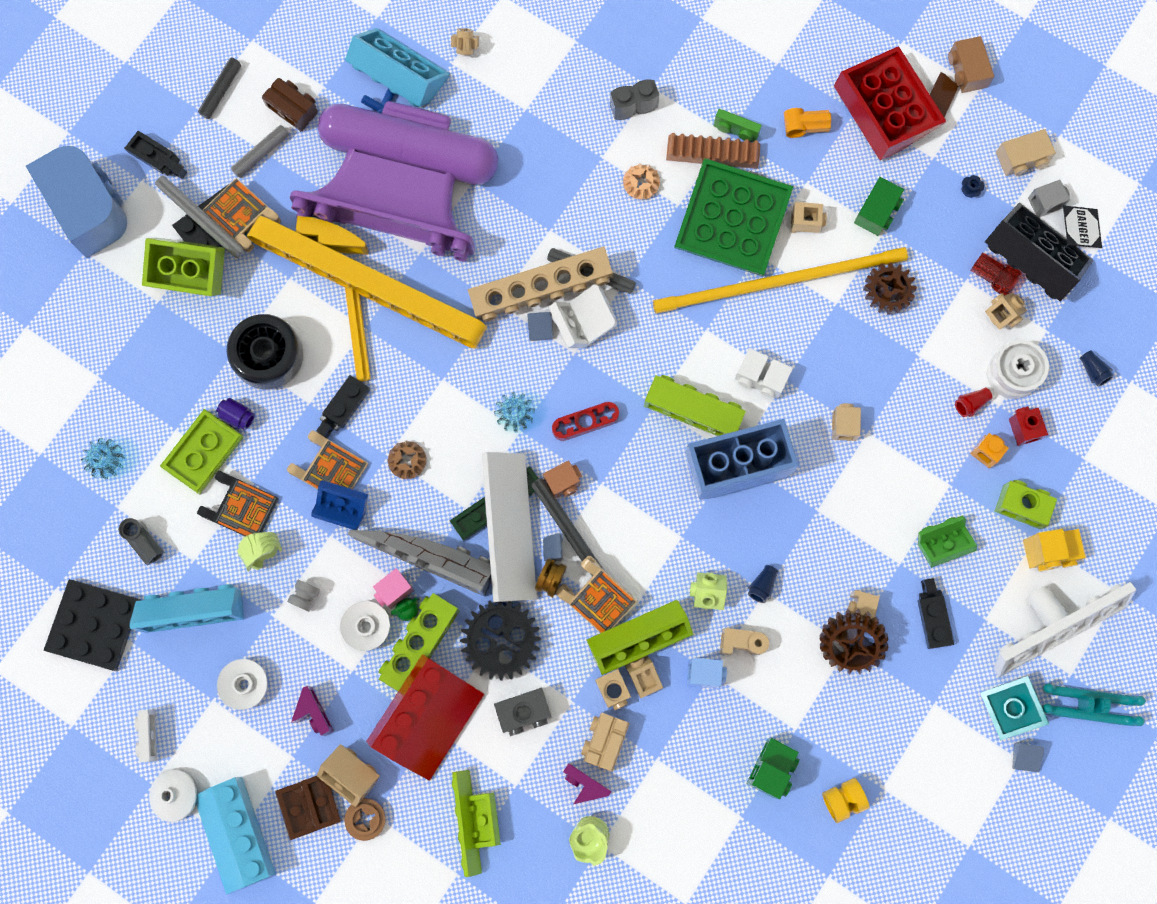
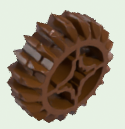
M847 608L846 615L837 612L836 619L829 617L828 624L822 626V632L819 635V640L821 641L820 650L823 652L824 659L829 660L831 667L837 665L839 672L844 668L847 669L849 675L852 673V670H857L860 675L862 669L870 672L872 670L871 665L879 667L880 660L885 659V652L889 648L887 643L889 639L888 634L885 632V626L879 624L877 616L871 618L869 611L861 615L859 609L855 611V614H851V611ZM865 631L873 637L874 643L869 642V639L864 637ZM833 641L839 642V645L844 647V651H840Z

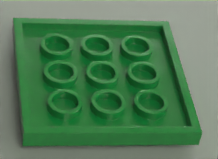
M704 158L674 248L764 277L794 186Z

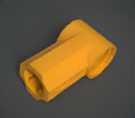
M790 108L783 113L785 132L789 138L802 137L806 133L829 132L831 129V113L829 110L804 111L802 108Z

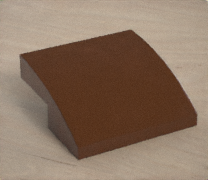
M317 776L275 790L289 840L341 822L330 786Z

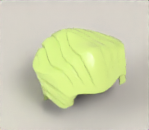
M260 532L245 536L238 545L237 553L249 572L251 568L261 569L263 561L274 557L278 550L281 552L282 547L276 533Z
M594 816L583 817L571 833L569 842L574 858L577 861L591 863L593 866H596L605 860L610 833L607 824L602 819Z

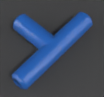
M388 88L381 103L367 95L362 97L361 103L382 113L385 103L392 101L395 94Z

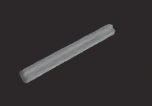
M160 176L155 181V185L231 255L239 258L244 253V248L165 176Z

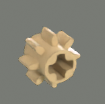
M458 28L457 34H452L451 47H456L457 54L472 55L473 49L479 47V36H474L473 29Z

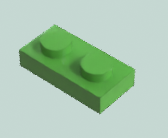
M720 108L716 113L713 125L723 133H732L744 141L747 139L752 142L758 139L762 127L761 124Z

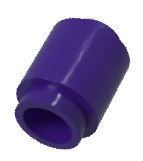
M232 398L223 399L216 410L220 420L238 430H247L255 417L250 408Z

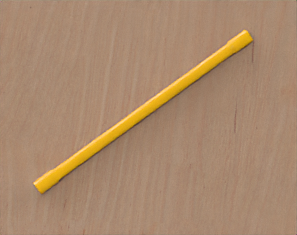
M901 247L878 254L680 296H669L653 300V308L655 314L663 313L680 307L874 267L880 264L888 265L890 262H903L908 260L906 248Z

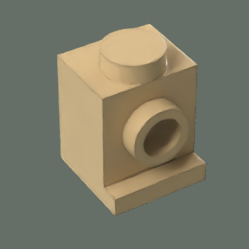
M795 202L791 212V233L796 231L819 233L821 228L826 226L827 213L823 212V204Z
M858 590L851 592L850 598H854V601H850L848 606L851 614H855V611L859 609L861 615L869 611L871 618L875 617L880 596Z

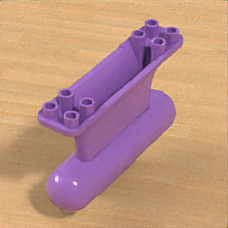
M392 101L385 103L382 113L347 104H332L324 109L319 117V137L328 147L347 154L336 175L324 187L311 192L292 191L290 194L291 208L297 212L296 218L297 216L319 217L320 220L330 223H348L407 238L432 246L431 253L437 256H444L445 250L454 252V259L466 262L468 255L474 254L475 245L473 238L459 231L454 223L452 215L454 182L459 181L471 185H483L491 180L498 167V154L493 145L483 138L449 130L451 118L444 114Z

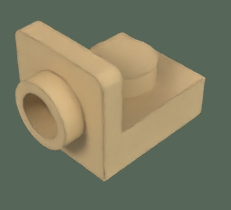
M648 655L625 665L640 698L663 688L653 662Z

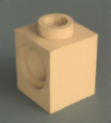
M850 403L839 404L832 412V440L856 441L860 437L861 408L854 407Z
M618 669L595 680L607 708L613 706L614 710L628 705L627 699L631 698ZM616 684L621 688V695L618 698L608 696L607 687L609 685Z

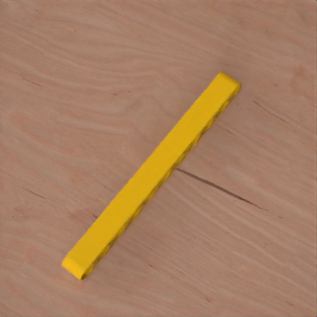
M258 216L247 234V238L254 244L347 289L352 285L353 291L469 348H477L487 329V326L480 320L266 217Z

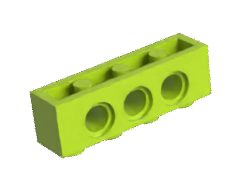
M434 593L430 597L426 596L419 606V609H421L420 614L417 618L413 617L406 627L408 633L403 640L399 639L392 649L394 655L391 660H386L379 669L378 673L381 674L379 680L396 691H399L422 654L429 659L432 657L460 612L457 607ZM431 615L436 616L437 625L434 628H426V618ZM415 637H422L424 640V645L419 650H414L411 646L412 640ZM408 658L410 660V668L405 672H401L398 668V663L401 659Z

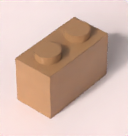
M978 36L954 42L948 53V60L950 65L954 67L955 82L957 86H960L961 93L988 88L994 79V74L982 37Z

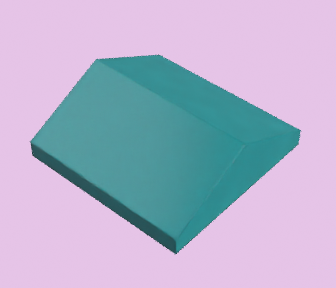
M1029 675L980 692L1000 741L1050 724Z

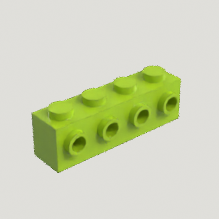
M655 375L644 401L645 408L715 436L739 430L746 412L739 404L734 402L725 403L712 393L703 394L698 392L692 385H680L675 383V380L669 376L661 375L660 377Z
M674 600L586 639L601 675H604L694 634L685 611L679 601Z

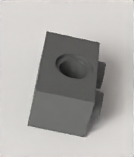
M543 688L494 703L502 732H509L510 736L524 732L523 727L533 724L534 728L548 724L547 719L552 718ZM528 706L530 708L531 715L527 720H520L517 717L519 707Z

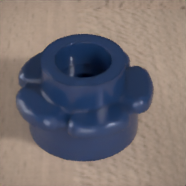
M971 175L962 180L961 189L967 197H977L984 190V182L980 180L979 176Z

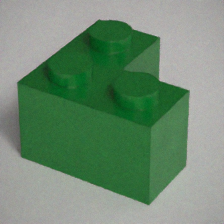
M768 738L746 784L775 799L780 800L782 796L786 797L792 786V783L789 782L791 778L789 772L794 773L800 760L796 758L799 752L773 738Z

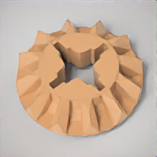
M639 163L636 166H631L625 172L623 186L631 197L640 200L648 199L657 193L660 186V178L657 170H654L650 164L642 165ZM645 174V181L647 183H642L638 188V180L635 178L640 179Z

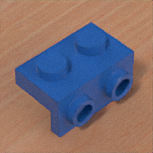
M321 480L311 517L352 530H358L365 516L368 494Z

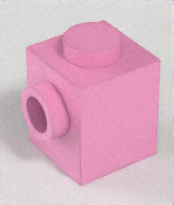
M397 568L373 586L377 592L373 595L382 607L386 604L390 609L415 591Z

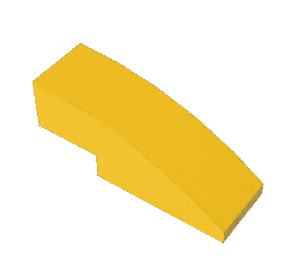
M297 216L295 232L339 253L369 254L366 243L350 231L328 221L313 217Z

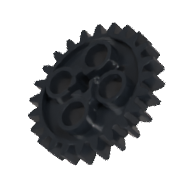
M489 600L487 609L480 604L479 614L471 611L474 617L473 621L465 619L469 629H461V632L467 635V638L460 639L461 643L467 644V647L463 648L461 652L470 654L465 661H474L475 663L471 669L474 671L480 667V676H484L486 672H489L490 680H493L495 674H498L500 681H503L504 674H508L512 680L514 671L523 675L521 667L524 666L530 669L531 667L527 661L529 659L536 661L537 658L532 652L540 651V648L534 645V642L541 641V637L534 636V633L538 632L540 628L531 626L536 621L535 617L527 619L530 611L527 609L521 613V604L519 603L515 608H512V601H508L506 606H503L502 602H498L497 606H494ZM498 616L503 620L502 626L499 629H491L489 626L491 618ZM485 628L499 637L505 634L504 638L506 641L520 647L521 650L517 652L503 643L496 646L497 641L482 633L481 629ZM516 628H520L525 633L524 638L521 641H513L511 639V632ZM483 638L490 641V648L485 652H481L477 648L478 641ZM504 650L512 653V660L507 664L499 661V654Z

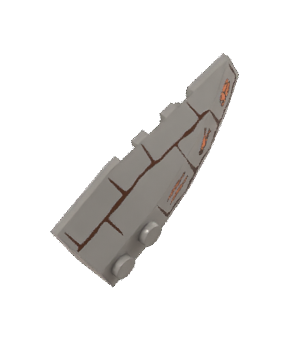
M349 530L348 532L351 538L481 596L485 597L491 584L490 559L483 556L476 559L470 556L471 552L460 546L454 549L427 539L399 533L369 530Z

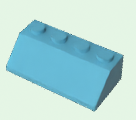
M378 28L354 35L345 61L350 63L355 70L366 73L373 81L382 83L392 93L401 95L411 105L417 107L430 103L450 76L449 72Z
M233 584L220 585L218 590L209 591V588H197L191 594H184V591L170 592L169 597L160 598V595L144 596V600L135 602L130 620V629L150 633L244 620L242 590L234 588Z
M234 777L197 794L196 806L226 895L275 875L276 873L243 777Z

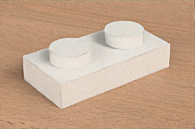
M138 710V716L135 717L134 721L135 730L138 732V742L135 746L136 756L139 758V762L157 761L155 710Z

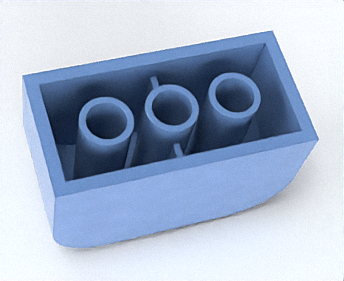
M73 146L58 147L25 166L68 240L86 258L113 244L123 236L127 228V216L120 205L123 200L112 187V181L106 172H103L97 162L92 163L82 150Z
M785 419L690 443L685 451L697 494L701 500L720 497L778 481L792 475L799 466Z

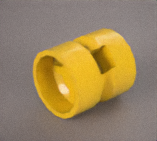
M856 778L841 783L840 789L832 787L822 792L825 805L837 824L850 818V813L852 812L859 814L870 809L864 790Z

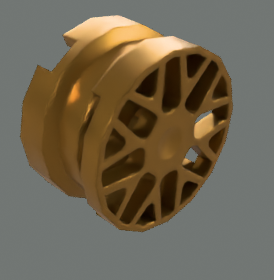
M548 558L540 573L535 590L538 592L545 591L547 596L553 598L567 566L564 564L557 565L554 563V560Z

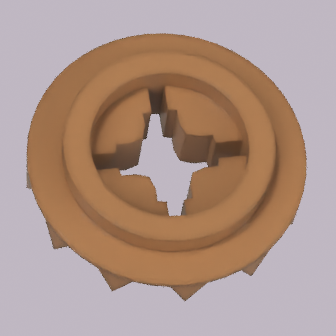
M407 440L396 443L389 451L387 459L389 469L395 476L401 479L417 477L426 466V454L423 448L416 442ZM402 452L407 456H413L410 459L412 468L409 465L407 466L406 463H400L403 460Z
M368 798L363 799L356 808L351 804L344 818L348 833L353 838L361 841L377 837L382 832L386 822L384 809L377 801ZM361 809L366 815L375 814L369 821L371 830L365 824H355L362 818Z

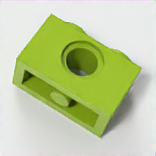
M1010 480L1003 485L994 512L1041 530L1049 525L1057 498L1050 496L1051 493L1046 490H1034L1027 487L1025 482ZM1022 498H1027L1030 501V509L1023 505Z

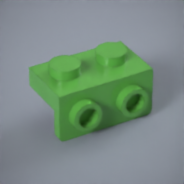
M964 515L956 518L951 517L935 526H927L918 533V547L931 568L977 551V544L965 527L966 518Z

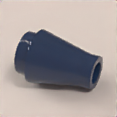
M1092 350L1079 358L1085 367L1091 383H1095L1097 387L1104 385L1114 377L1113 369L1095 355Z
M765 565L762 572L748 587V596L759 603H766L767 600L771 599L776 576L779 571L773 566Z

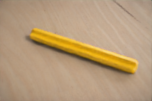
M350 285L348 289L345 288L356 379L360 382H366L371 379L361 298L358 293L353 291L352 285Z

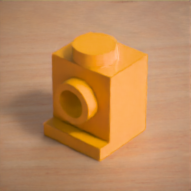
M988 433L982 437L970 454L990 469L1000 461L1009 447L1005 445L1002 438Z

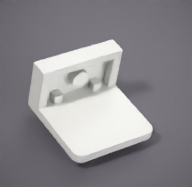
M592 285L570 302H554L549 306L552 319L558 326L562 334L561 338L568 348H585L617 326V319L600 285Z

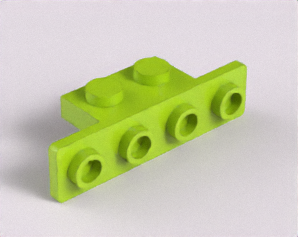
M462 770L452 772V788L456 803L455 814L458 820V840L461 845V866L464 871V877H472L482 873L479 848L501 845L494 792L473 795L470 771Z

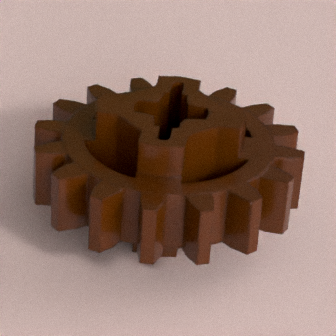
M892 262L888 264L887 268L883 264L879 265L878 270L873 268L870 275L865 279V282L868 284H865L863 287V291L869 292L866 294L865 300H872L870 307L879 306V313L886 309L887 315H890L893 309L897 314L901 312L902 307L907 309L910 305L909 301L912 302L915 298V295L912 293L917 289L916 286L911 285L915 278H908L907 276L910 270L901 271V264L897 268H893Z

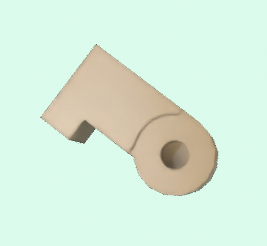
M732 628L722 629L720 654L731 655L733 649L745 650L752 655H760L769 648V639L764 633Z

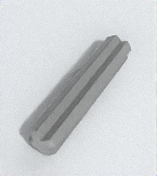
M282 125L277 126L231 166L232 172L237 177H242L289 135L288 131Z

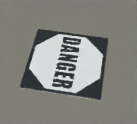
M1063 205L1067 245L1102 248L1098 209Z

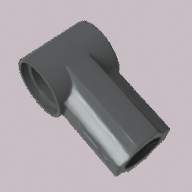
M126 518L120 523L118 528L120 536L127 540L147 566L156 562L165 553L143 522L133 518ZM136 524L138 528L137 533L134 536H130L129 528Z

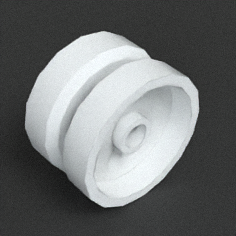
M1026 340L1011 341L991 358L987 365L986 376L990 387L995 393L1004 398L1016 400L1026 397L1044 383L1049 373V362L1045 352L1033 342Z

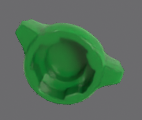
M415 597L413 599L405 598L401 600L395 609L391 611V615L398 616L403 621H410L418 615V602L420 599Z

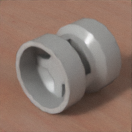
M297 579L294 591L296 595H290L287 602L310 612L313 606L310 599L313 600L318 595L320 589Z

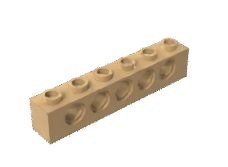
M605 246L467 290L475 316L478 320L482 319L483 322L497 318L496 315L505 312L508 315L518 312L520 307L526 305L528 307L538 306L542 304V300L551 298V300L563 298L565 296L564 293L570 291L574 293L587 290L589 285H605L614 276ZM586 266L594 269L592 275L588 277L581 275V270ZM561 274H569L571 279L568 283L561 284L558 282ZM539 281H546L548 286L545 290L538 291L535 288L536 284ZM523 288L525 289V294L521 298L513 297L514 290ZM494 295L502 296V302L499 305L491 304V298Z

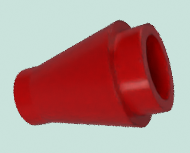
M984 387L981 390L960 395L958 400L955 401V408L962 417H972L987 402L992 400V393L988 388Z

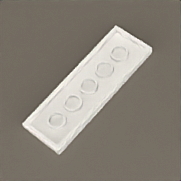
M481 453L493 602L537 600L525 453Z

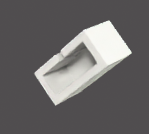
M748 348L735 380L745 388L751 389L753 387L759 390L760 394L767 398L773 399L775 397L778 399L793 367L775 359L772 360L771 364L767 363L768 356Z

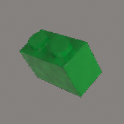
M879 176L854 224L879 236L882 229L887 231L894 219L890 217L892 211L898 212L904 201L901 195L905 189Z

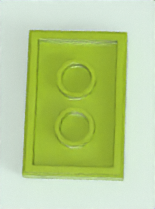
M203 409L161 463L160 467L200 495L244 436L206 409Z

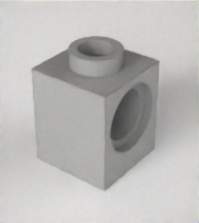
M1061 179L1034 189L1028 197L1038 217L1063 209V205H1066L1071 200L1069 190L1063 185Z

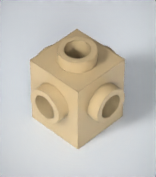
M1013 292L1005 296L1001 293L991 301L992 306L985 310L991 322L999 330L1008 325L1013 328L1023 320L1021 315L1027 312L1022 298Z

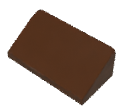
M940 72L930 96L945 118L959 86L946 74Z

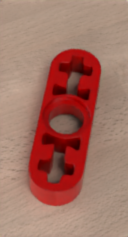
M604 402L560 417L552 424L553 436L557 440L566 441L613 425L619 418V409L612 402ZM606 408L609 411L615 412L612 414L611 419L603 416L599 418L600 423L596 424V416L593 412L597 411V416L603 415ZM581 416H590L593 421L591 426L587 428L580 426L578 421ZM575 419V427L578 431L574 432L573 427L568 428L565 435L562 432L556 431L559 429V424L567 427L572 425L571 420Z

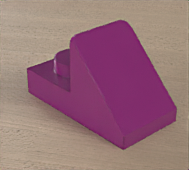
M307 685L302 688L291 723H298L311 716L312 719L309 722L316 734L320 733L321 736H326L332 733L334 729L312 686Z
M569 763L563 771L567 774L565 777L566 781L576 787L579 784L584 786L573 804L607 797L612 792Z

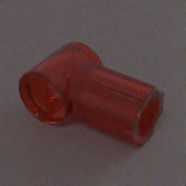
M983 252L970 270L991 283L994 291L999 294L1003 293L1004 296L1012 293L1022 277V272L1019 269H1014L1009 264L1003 265Z

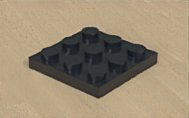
M69 579L43 651L117 671L131 632L130 620L135 602L141 601V599Z

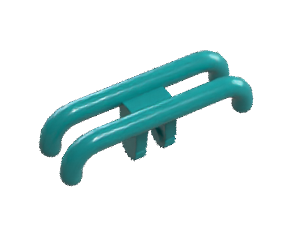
M1046 683L1042 687L1043 692L1046 694L1078 699V709L1050 704L1042 705L1047 715L1125 726H1143L1145 723L1144 718L1141 716L1109 713L1111 703L1143 706L1146 703V699L1143 696L1056 686L1050 683Z

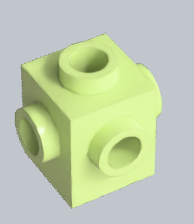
M697 572L696 582H691L690 597H694V607L724 610L727 593V575Z

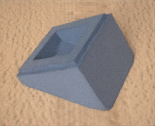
M551 312L528 313L529 341L552 340Z
M560 533L543 538V557L545 562L548 558L554 561L563 560L562 536Z
M1014 743L1012 769L1039 773L1044 747Z

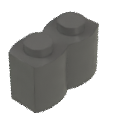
M652 79L639 81L633 86H621L610 92V108L615 120L629 119L636 113H650L658 107L659 92L655 80Z

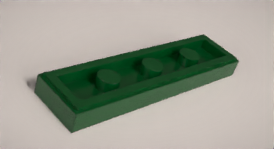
M529 466L526 468L528 495L530 497L535 493L531 484L539 478ZM485 497L449 520L463 542L487 526Z

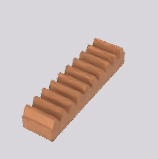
M671 133L668 135L666 160L702 164L704 158L731 167L758 169L761 143L758 140L752 143L747 139L741 142L740 139L732 141L730 138L722 140L721 137L713 139L712 136L704 138L702 135L695 137L693 134L685 136V134L681 133L677 136L675 133Z

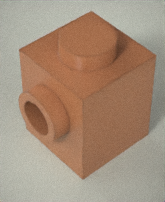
M569 460L543 473V479L555 498L562 495L568 497L578 491L577 487L580 486L579 479L582 475L577 465L572 466Z

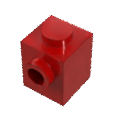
M1029 406L1015 410L1016 414L1009 418L1017 446L1042 440L1048 435L1039 407L1031 410Z

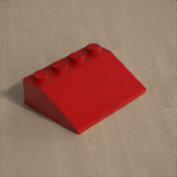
M899 46L841 71L834 84V88L880 161L902 151L946 123V119Z
M422 654L366 742L377 752L430 781L481 701L484 693Z

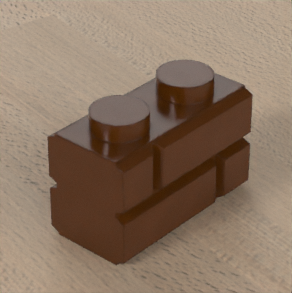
M277 78L262 95V100L266 107L300 132L318 114L315 99L308 93L301 94L298 91V87L290 80L285 82L281 78Z

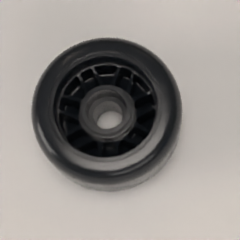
M270 314L250 316L241 321L232 330L227 341L226 354L232 370L243 382L254 388L271 390L284 386L296 376L301 368L303 347L300 338L291 325L278 316ZM271 350V353L267 357L262 358L263 354L266 351Z

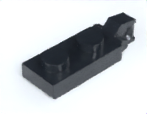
M139 130L124 147L126 152L161 174L169 176L172 173L183 179L188 173L184 166L179 164L180 159L174 152Z
M349 375L322 412L320 417L322 423L316 432L328 438L334 429L339 431L340 428H344L369 393L370 388Z
M934 578L924 579L921 581L923 593L918 594L919 600L917 602L927 648L934 649L954 645V640L942 590H937Z

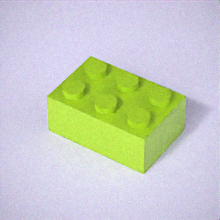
M158 237L146 238L142 286L211 297L221 295L225 248Z

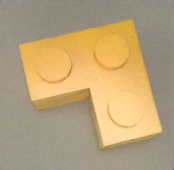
M1058 529L1039 532L1023 540L1029 569L1038 568L1039 572L1052 570L1060 566L1063 568L1077 566V561L1086 558L1079 529L1068 531Z

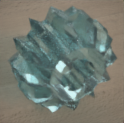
M511 392L512 398L510 399L507 395L503 394L502 399L504 403L497 401L496 407L499 409L494 411V416L500 417L497 420V424H505V431H508L512 426L514 433H518V426L526 430L527 425L525 422L533 423L534 421L530 416L535 414V409L530 407L532 400L524 401L525 394L523 393L516 398V393ZM517 408V416H512V409Z
M99 438L97 444L93 441L89 442L91 448L90 450L83 449L87 456L81 459V462L86 464L84 470L88 473L91 472V476L94 478L101 476L103 479H108L109 473L117 476L115 469L117 467L124 468L123 464L119 463V461L125 459V455L120 453L122 447L118 444L115 445V441L112 439L105 441V439Z

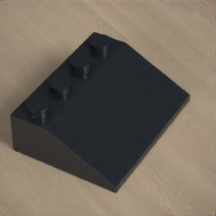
M1020 202L985 240L988 248L993 253L1002 255L1007 259V263L1012 268L1021 270L1026 274V278L1031 283L1040 285L1045 289V293L1050 298L1057 299L1060 302L1081 280L1094 261L1078 247L1067 245L1065 237Z

